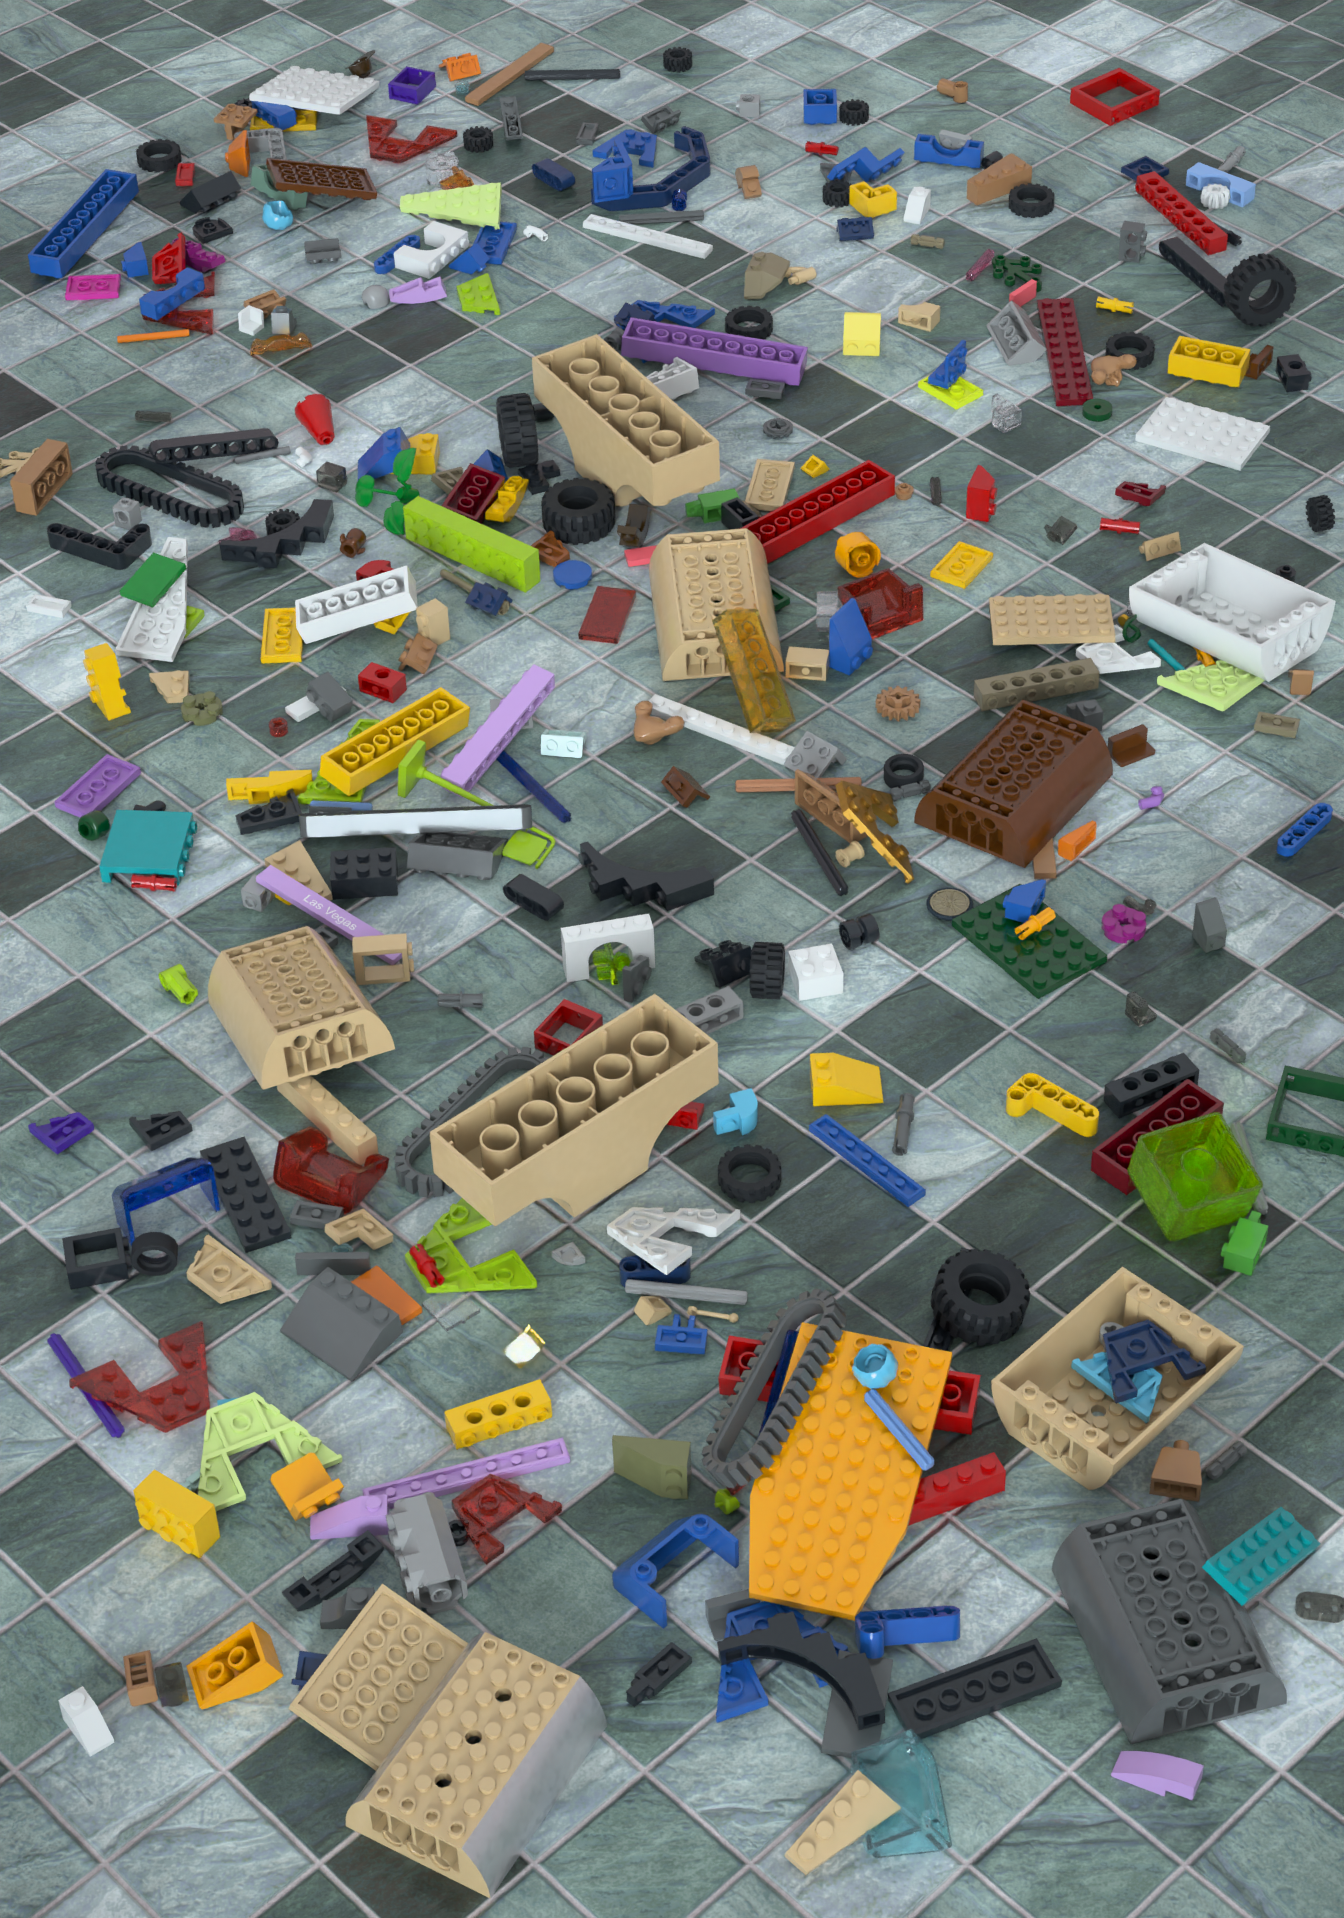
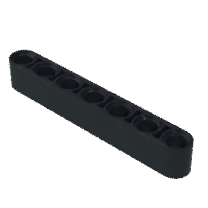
M1178 237L1159 242V251L1165 259L1222 307L1227 306L1223 293L1225 291L1224 284L1228 280Z
M262 428L155 440L150 443L148 450L157 463H171L276 449L279 442L270 429Z

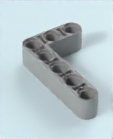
M270 128L247 131L250 153L270 151L271 158L286 160L281 129ZM241 132L235 133L234 138L236 139Z

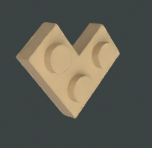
M364 1208L325 1224L324 1231L338 1245L359 1237L373 1250L393 1242L394 1235Z

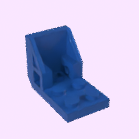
M621 138L614 139L612 154L615 157L607 158L592 169L593 200L595 203L625 199L633 194L632 162Z

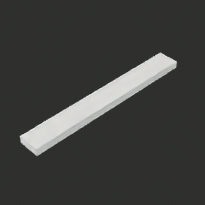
M593 214L583 221V228L703 259L713 251V245Z

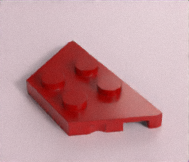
M182 232L177 235V241L172 245L167 243L162 250L152 257V280L155 284L177 283L176 274L186 268L185 236Z

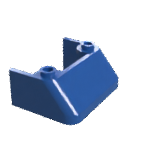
M697 1514L675 1520L614 1570L612 1574L613 1586L620 1594L664 1629L667 1626L666 1599L650 1587L657 1578V1572L697 1539L736 1569L739 1566V1539L705 1514Z

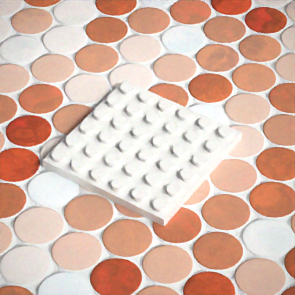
M291 66L288 70L283 71V73L250 93V100L340 115L380 87V81L369 77L363 79L357 75L344 76L343 73L331 74L329 71L318 72L312 68L300 69L299 66Z

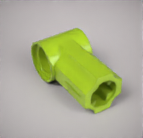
M181 964L159 972V980L166 991L171 990L181 1003L188 1005L194 1002L198 996V990L188 979L186 971Z

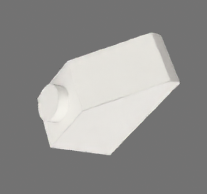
M924 187L913 188L909 194L903 222L920 225L930 209L931 189H925Z
M83 1686L58 1700L63 1720L90 1757L114 1743V1739L97 1705Z

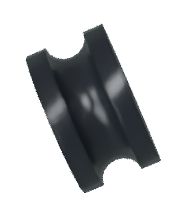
M462 1520L449 1522L455 1546H462L469 1540L467 1523ZM454 1531H459L460 1535H456Z

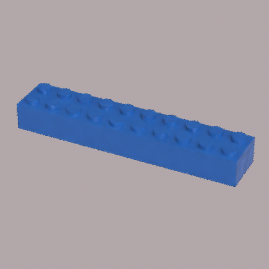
M105 169L28 254L31 273L63 278L138 194L136 174Z

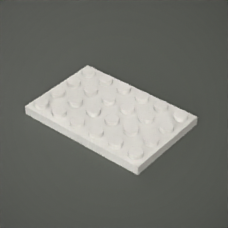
M1166 397L1137 432L1135 441L1241 471L1270 433V426Z

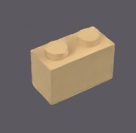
M435 598L416 608V622L420 635L430 639L437 645L450 640L448 607Z
M789 646L786 657V678L826 681L829 669V650Z

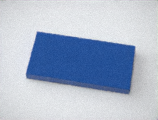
M500 222V229L497 230L494 226L489 225L480 228L474 244L477 242L490 258L486 264L502 265L516 233L517 223Z

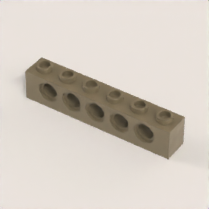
M1086 658L974 680V698L981 711L1016 705L1021 700L1032 702L1098 689L1100 672L1093 660Z

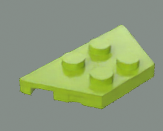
M488 273L456 286L462 311L484 313L485 310L494 311V315H500V308Z

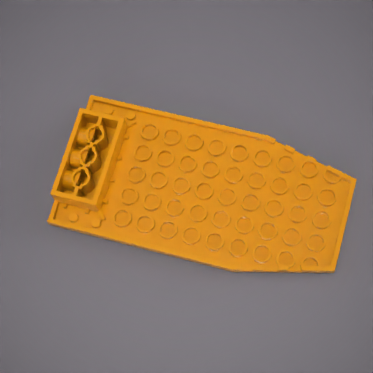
M801 1323L781 1394L818 1325ZM841 1330L843 1334L840 1340L834 1341L837 1345L833 1353H827L830 1357L827 1365L820 1366L823 1369L820 1378H813L817 1384L813 1391H807L810 1395L807 1403L800 1404L803 1407L800 1416H793L797 1421L794 1428L786 1429L790 1434L787 1441L779 1442L783 1447L780 1454L771 1455L775 1462L769 1469L762 1467L761 1471L763 1474L754 1480L750 1494L749 1598L855 1621V1616L862 1610L871 1594L876 1581H879L883 1574V1569L888 1561L892 1559L899 1542L906 1535L923 1470L864 1401V1394L871 1389L862 1386L854 1376L852 1371L854 1358L863 1347H867L870 1344L884 1345L893 1353L898 1361L896 1377L886 1387L875 1390L928 1451L952 1361V1352Z

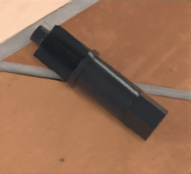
M1216 224L1228 235V243L1234 246L1242 243L1240 236Z

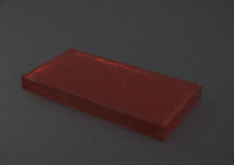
M597 586L578 633L579 639L618 644L636 598V590Z

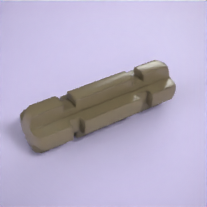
M912 234L911 244L936 246V248L942 249L945 244L943 238L935 239L932 236H919V234Z

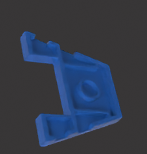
M629 129L593 150V157L607 159L612 153L614 139L621 138L628 154L641 156L639 158V165L653 168L657 135Z

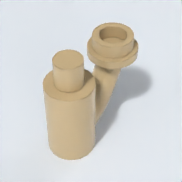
M789 267L784 277L788 278L790 285H800L815 279L817 274L813 267Z

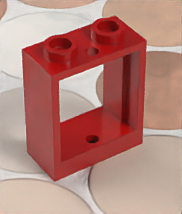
M563 999L535 1029V1048L554 1056L570 1046V1044L552 1037L564 1023L584 1030L572 1043L574 1044L603 1026V1017L597 1012Z

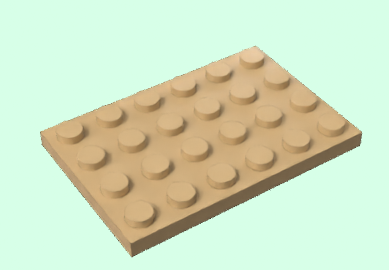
M1058 594L1055 596L1036 595L1034 597H1024L1018 595L1015 597L996 596L989 598L993 645L1115 643V630L1109 595L1076 594L1074 596H1064Z
M381 1584L292 1701L288 1709L377 1771L468 1643L387 1586Z

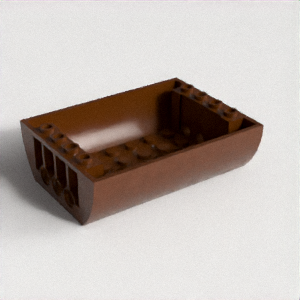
M1021 700L922 798L915 812L914 823L1026 868L1042 848L1058 834L1113 775L1110 752L1096 727L1026 700Z

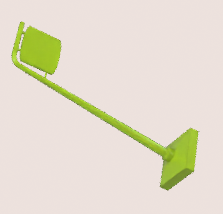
M418 739L399 763L398 796L406 798L417 782L425 778L480 806H493L428 771L425 767L426 742ZM534 826L529 828V830L551 840V844L547 848V840L526 833L528 829L525 832L518 830L505 845L502 855L527 865H532L538 861L535 865V868L538 869L555 846L554 837ZM545 849H547V850L545 851V853L542 855V857L540 858V860H539L538 858L541 856V854L543 853V851H544Z

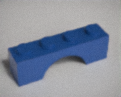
M918 134L915 140L914 160L935 162L937 164H952L953 166H968L970 168L981 167V160L984 158V141L967 140L963 147L950 150L941 146L934 135Z
M187 267L176 274L177 285L165 291L148 292L139 298L141 314L158 320L205 289L203 273Z

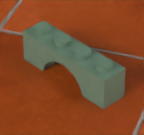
M266 164L253 165L250 185L257 188L258 191L266 193L270 198L284 201L291 210L306 207L308 192L301 194L292 190L287 192L279 191L274 186Z

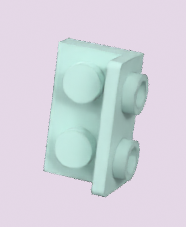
M545 729L541 734V755L581 758L583 756V744L587 739V732Z

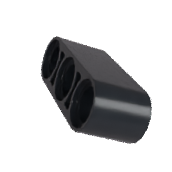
M523 874L517 875L503 886V893L508 900L542 920L548 921L564 908V902L558 894Z

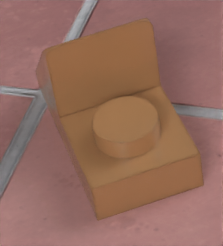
M1288 669L1290 694L1310 695L1314 671Z

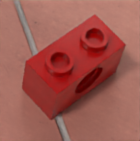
M373 662L358 674L360 692L394 703L407 690L406 675L404 673Z

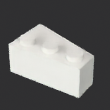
M678 357L674 358L673 363L669 366L668 364L663 365V370L660 372L654 371L646 377L671 400L683 394H689L699 388L697 368Z

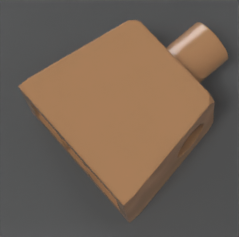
M1177 1440L1174 1442L1173 1447L1165 1446L1161 1449L1151 1475L1149 1494L1199 1502L1202 1485L1200 1455L1197 1451L1189 1450L1188 1442Z

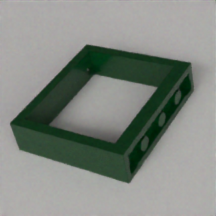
M1285 1065L1268 1121L1266 1140L1344 1157V1136L1278 1122L1287 1090L1344 1102V1078Z

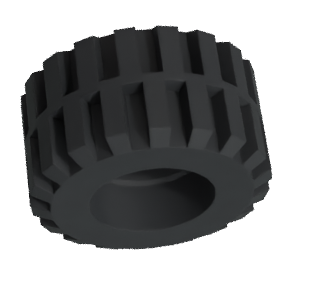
M755 942L752 947L750 962V994L752 998L780 1000L784 987L785 947L783 943Z

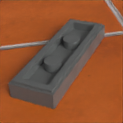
M302 1252L295 1254L297 1275H319L327 1267L340 1275H362L371 1269L369 1252Z

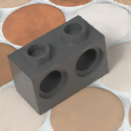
M1124 221L1120 230L1118 260L1139 263L1141 257L1145 256L1146 246H1143L1147 238L1145 223Z

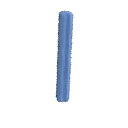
M875 1389L864 1394V1401L921 1469L927 1471L929 1468H932L934 1466V1458Z

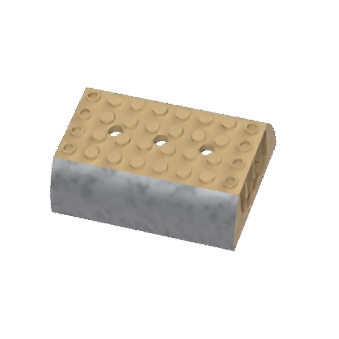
M487 1632L480 1633L468 1643L350 1806L345 1819L346 1827L491 1899L607 1727L606 1717L600 1702L581 1676ZM476 1736L481 1738V1741L476 1744L466 1742L470 1737ZM442 1779L451 1781L449 1786L443 1788L436 1785Z

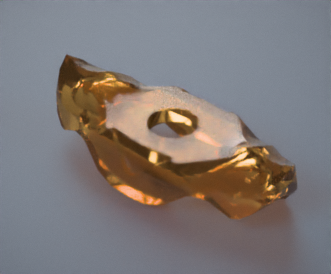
M303 332L296 336L274 335L266 340L256 338L252 342L250 355H261L267 351L274 352L293 348H312V343Z

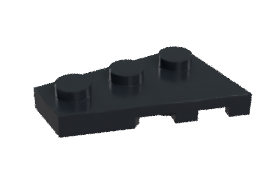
M293 788L286 791L287 795L279 799L277 796L271 798L270 803L264 806L256 805L235 815L240 834H250L299 822V814H302Z

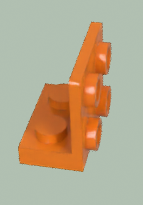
M471 53L458 56V59H456V56L442 60V64H439V68L446 67L449 81L481 74L477 54L472 56Z

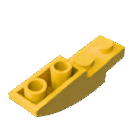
M520 476L510 477L498 490V498L485 512V519L510 522L523 500L528 486V479H522Z
M312 770L269 771V777L227 778L228 800L248 799L249 805L270 803L271 798L277 796L279 799L287 795L286 791L292 788L295 796L300 795L307 790L309 782H313Z

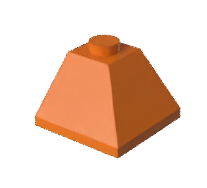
M243 130L229 145L228 152H225L226 163H229V169L244 177L249 176L251 161L247 130Z

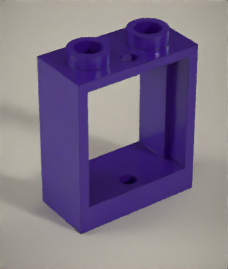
M406 66L388 83L389 99L418 105L436 88L435 72Z

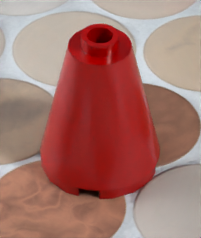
M322 394L308 395L305 397L306 400L297 403L295 416L318 444L328 445L335 438L331 403Z

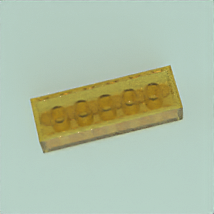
M726 609L712 622L749 732H782L793 724L796 719L758 609Z

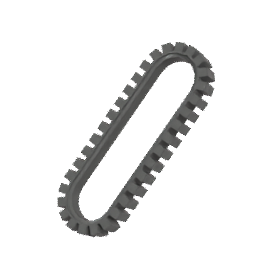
M513 1047L508 1048V1055L501 1050L495 1054V1060L488 1058L484 1062V1067L480 1066L475 1071L476 1076L471 1075L466 1079L467 1085L462 1083L457 1088L458 1094L453 1092L449 1095V1102L444 1100L439 1105V1111L435 1109L430 1113V1120L425 1118L421 1122V1128L416 1127L411 1132L412 1137L407 1135L402 1140V1146L398 1145L394 1160L396 1177H398L401 1187L406 1186V1191L411 1194L418 1191L419 1197L428 1198L430 1191H433L434 1198L443 1196L442 1189H445L449 1194L454 1192L436 1174L425 1175L416 1172L411 1167L414 1159L431 1144L430 1131L468 1109L508 1071L515 1069L531 1070L548 1060L549 1057L544 1058V1053L539 1050L531 1054V1048L522 1047L521 1053H518L517 1048Z
M813 1289L811 1294L808 1291L799 1294V1301H796L793 1297L786 1303L789 1307L788 1309H779L775 1314L778 1320L770 1321L767 1329L771 1333L763 1334L760 1341L764 1345H757L754 1351L757 1357H751L747 1364L751 1370L743 1371L740 1377L743 1382H737L733 1389L737 1395H730L726 1402L730 1407L723 1408L720 1413L723 1420L716 1421L713 1426L716 1433L708 1435L706 1442L709 1445L703 1447L702 1450L704 1457L702 1458V1463L720 1485L735 1488L737 1483L740 1486L748 1484L751 1475L754 1479H757L763 1474L761 1471L762 1467L769 1469L775 1462L771 1455L780 1454L783 1447L779 1442L787 1441L790 1434L786 1429L794 1428L797 1421L793 1416H800L803 1410L800 1404L807 1403L810 1397L807 1391H813L817 1384L813 1378H820L823 1372L820 1366L827 1365L830 1359L827 1353H833L837 1346L834 1341L840 1340L843 1334L840 1329L846 1326L847 1320L845 1316L847 1315L845 1310L830 1292L826 1290L822 1292L821 1289ZM823 1313L820 1323L757 1441L742 1457L733 1462L726 1463L728 1453L792 1334L806 1319Z

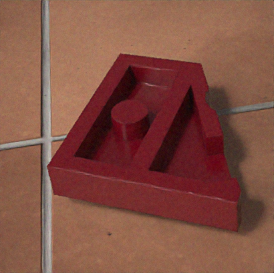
M1124 481L1116 488L1115 495L1123 500L1138 502L1142 506H1150L1165 493L1166 486L1160 485L1159 489L1148 488L1146 483Z

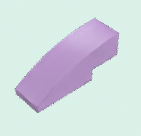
M440 276L427 282H423L420 277L389 290L390 300L395 303H425L447 297L446 287Z
M1121 1751L1111 1776L1164 1797L1168 1791L1193 1800L1202 1779L1204 1765L1165 1754Z

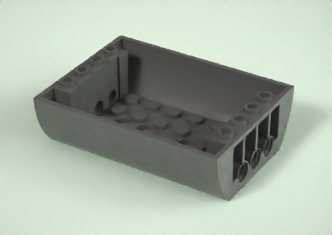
M1183 1499L1082 1523L1064 1540L1052 1564V1572L1130 1744L1287 1704V1693L1284 1684L1245 1606H1241L1202 1568L1205 1562L1218 1552L1198 1512L1189 1502ZM1161 1574L1167 1577L1168 1580L1158 1581L1154 1576ZM1184 1618L1185 1620H1188L1189 1623L1186 1625L1178 1624L1175 1621V1619ZM1188 1640H1194L1198 1642L1200 1645L1197 1647L1188 1646L1185 1642Z

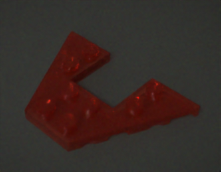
M366 115L370 158L379 161L385 160L393 163H402L458 137L457 130L427 125L414 141L392 138L388 136L397 127V120Z
M215 271L211 272L212 275L204 277L205 289L194 297L208 298L215 296ZM161 288V289H158L157 291H165V289H164V288ZM178 306L158 320L142 314L143 320L213 334V309L179 311Z
M200 1321L158 1340L159 1349L180 1374L139 1393L116 1361L112 1360L69 1379V1386L72 1389L77 1387L92 1394L93 1399L102 1400L108 1406L122 1413L127 1411L137 1416V1420L145 1424H151L164 1433L204 1416L207 1410L210 1409L203 1322Z

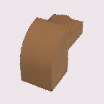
M755 165L738 167L735 171L738 189L742 188L744 199L761 197L762 192L757 167Z

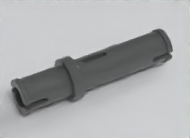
M910 1093L901 1094L899 1109H897L895 1114L897 1124L892 1151L898 1156H903V1153L906 1154L908 1151L910 1126L914 1120L913 1104L915 1097Z

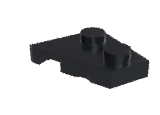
M181 1111L169 1112L167 1114L150 1115L151 1119L137 1120L136 1117L129 1118L130 1126L151 1151L193 1131L192 1124Z

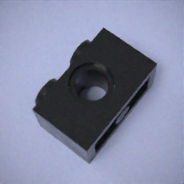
M1299 354L1277 357L1276 374L1286 392L1308 390L1309 382L1312 379L1311 372L1307 370L1305 361H1302Z

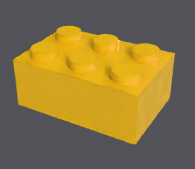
M155 1469L133 1490L140 1524L145 1529H152L160 1534L165 1541H172L177 1544L185 1553H192L201 1558L220 1538L215 1505Z

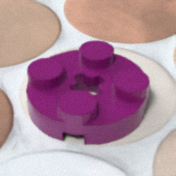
M1116 904L1113 906V909L1103 915L1101 928L1104 930V935L1111 941L1127 943V940L1134 939L1135 942L1145 935L1146 915L1133 908Z

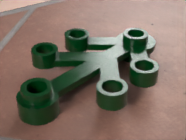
M996 255L992 258L994 278H1003L1004 269L1008 270L1004 281L1006 286L1015 285L1014 275H1016L1025 282L1031 279L1037 281L1036 292L1042 290V281L1039 277H1030L1025 274H1041V264L1035 263L1032 264V267H1028L1031 258L1028 256H1022L1020 260L1008 259L1004 255Z

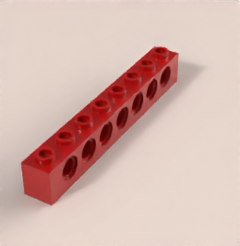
M1153 171L1137 176L1136 192L1207 255L1226 251L1228 235L1160 175Z

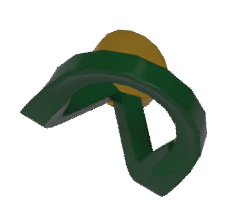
M1125 614L1118 617V623L1123 627L1122 634L1126 642L1133 643L1141 637L1140 629L1131 623L1137 618L1136 614L1130 618ZM1128 626L1136 632L1131 638L1127 636Z

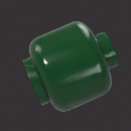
M93 810L81 816L78 821L79 834L89 841L105 836L110 829L108 817L99 810Z

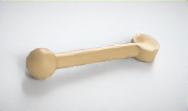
M689 1306L687 1310L689 1316H696L697 1314L728 1319L732 1323L737 1322L739 1319L736 1313L728 1315L697 1310L694 1306Z

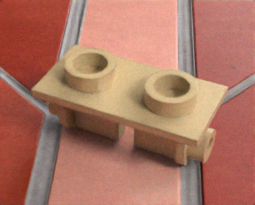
M1179 532L1144 541L1142 546H1139L1140 553H1144L1146 561L1181 551Z

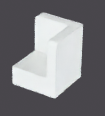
M248 305L238 313L239 331L254 336L264 328L262 310Z

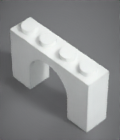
M436 221L431 222L424 228L425 244L437 247V249L419 250L403 245L394 252L395 268L430 279L469 247L468 231Z
M649 914L561 928L563 969L567 982L589 979L588 961L591 953L600 945L609 942H620L627 945L630 962L642 955L649 957V967L655 968L654 928Z

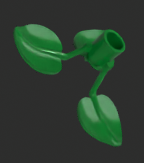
M416 448L402 450L394 459L393 473L398 476L397 481L404 485L398 488L397 492L374 488L375 480L370 475L362 476L355 488V499L361 507L369 506L373 499V492L397 496L400 501L391 503V507L385 510L383 518L385 528L397 535H404V504H408L417 496H420L417 489L411 488L412 485L406 483L412 472Z

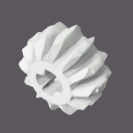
M1208 184L1203 187L1200 197L1201 203L1204 207H1209V209H1223V207L1228 205L1230 190L1227 189V186H1222V184Z

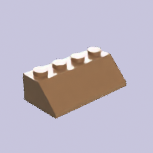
M799 769L795 771L796 805L849 843L852 841L859 842L868 836L866 832L861 834L842 814L837 792L816 777Z

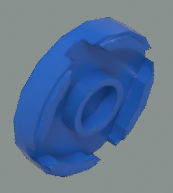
M570 560L562 562L553 570L554 582L560 587L561 585L565 586L566 589L585 587L588 581L592 580V569L583 561Z

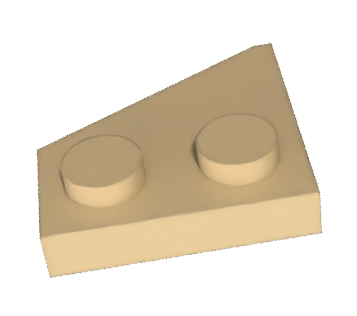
M188 670L149 673L150 682L155 683L158 692L164 696L167 703H182L183 698L189 695Z

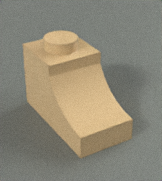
M923 302L919 305L901 304L898 308V323L931 332L940 322L939 305Z

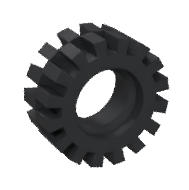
M681 47L665 50V53H663L664 68L667 71H677V73H680V71L685 72V69L688 71L692 67V52L689 49L686 50V48L681 49Z
M851 99V101L846 100V102L843 101L839 107L840 121L843 124L846 123V125L852 124V126L854 124L858 126L860 123L865 124L869 120L868 103H864L863 100L860 102L859 99L856 101L854 99Z
M475 126V128L470 127V130L466 129L463 132L464 148L472 153L474 151L476 153L479 151L483 153L484 150L489 151L493 146L492 130L488 129V127L484 128V126L480 128L478 126Z
M835 180V182L830 181V183L826 182L823 185V202L826 205L829 204L830 207L834 205L835 208H838V206L844 207V205L848 206L850 185L852 184H849L848 181L844 182V180L840 182L838 180Z
M1327 495L1312 497L1306 502L1307 522H1310L1309 526L1312 527L1314 532L1330 530L1334 527L1335 521L1333 519H1335V515L1333 512L1335 510L1332 509L1333 503H1330L1331 499Z
M279 509V512L275 510L273 514L269 513L265 520L267 536L294 524L300 519L299 514L293 510L289 512V509L285 511Z

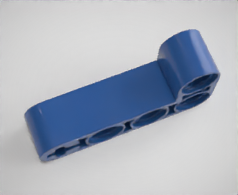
M955 1606L864 1611L855 1616V1643L859 1653H865L868 1659L882 1657L884 1655V1646L945 1642L960 1638V1609Z

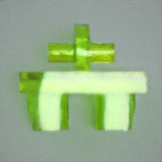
M609 942L603 944L604 949L592 952L594 966L597 965L598 981L610 979L611 985H617L616 972L618 970L622 971L624 966L629 967L631 961L626 953L617 952L614 955L611 943Z

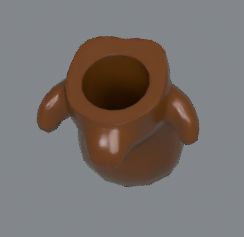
M352 528L347 533L346 538L344 533L341 534L340 551L343 554L353 558L356 554L365 552L366 549L361 547L366 542V535L361 529Z

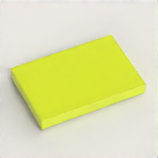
M928 377L918 382L920 389L956 410L983 396L981 388L962 377H959L948 389L929 384Z

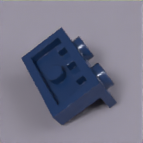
M872 217L842 218L837 220L836 230L839 235V241L874 239Z

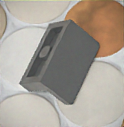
M749 1589L705 1600V1614L715 1641L723 1640L725 1637L727 1613L760 1602V1600L749 1598Z

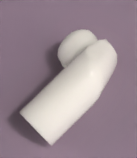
M303 447L296 449V455L299 456L296 463L303 468L311 462L312 456Z

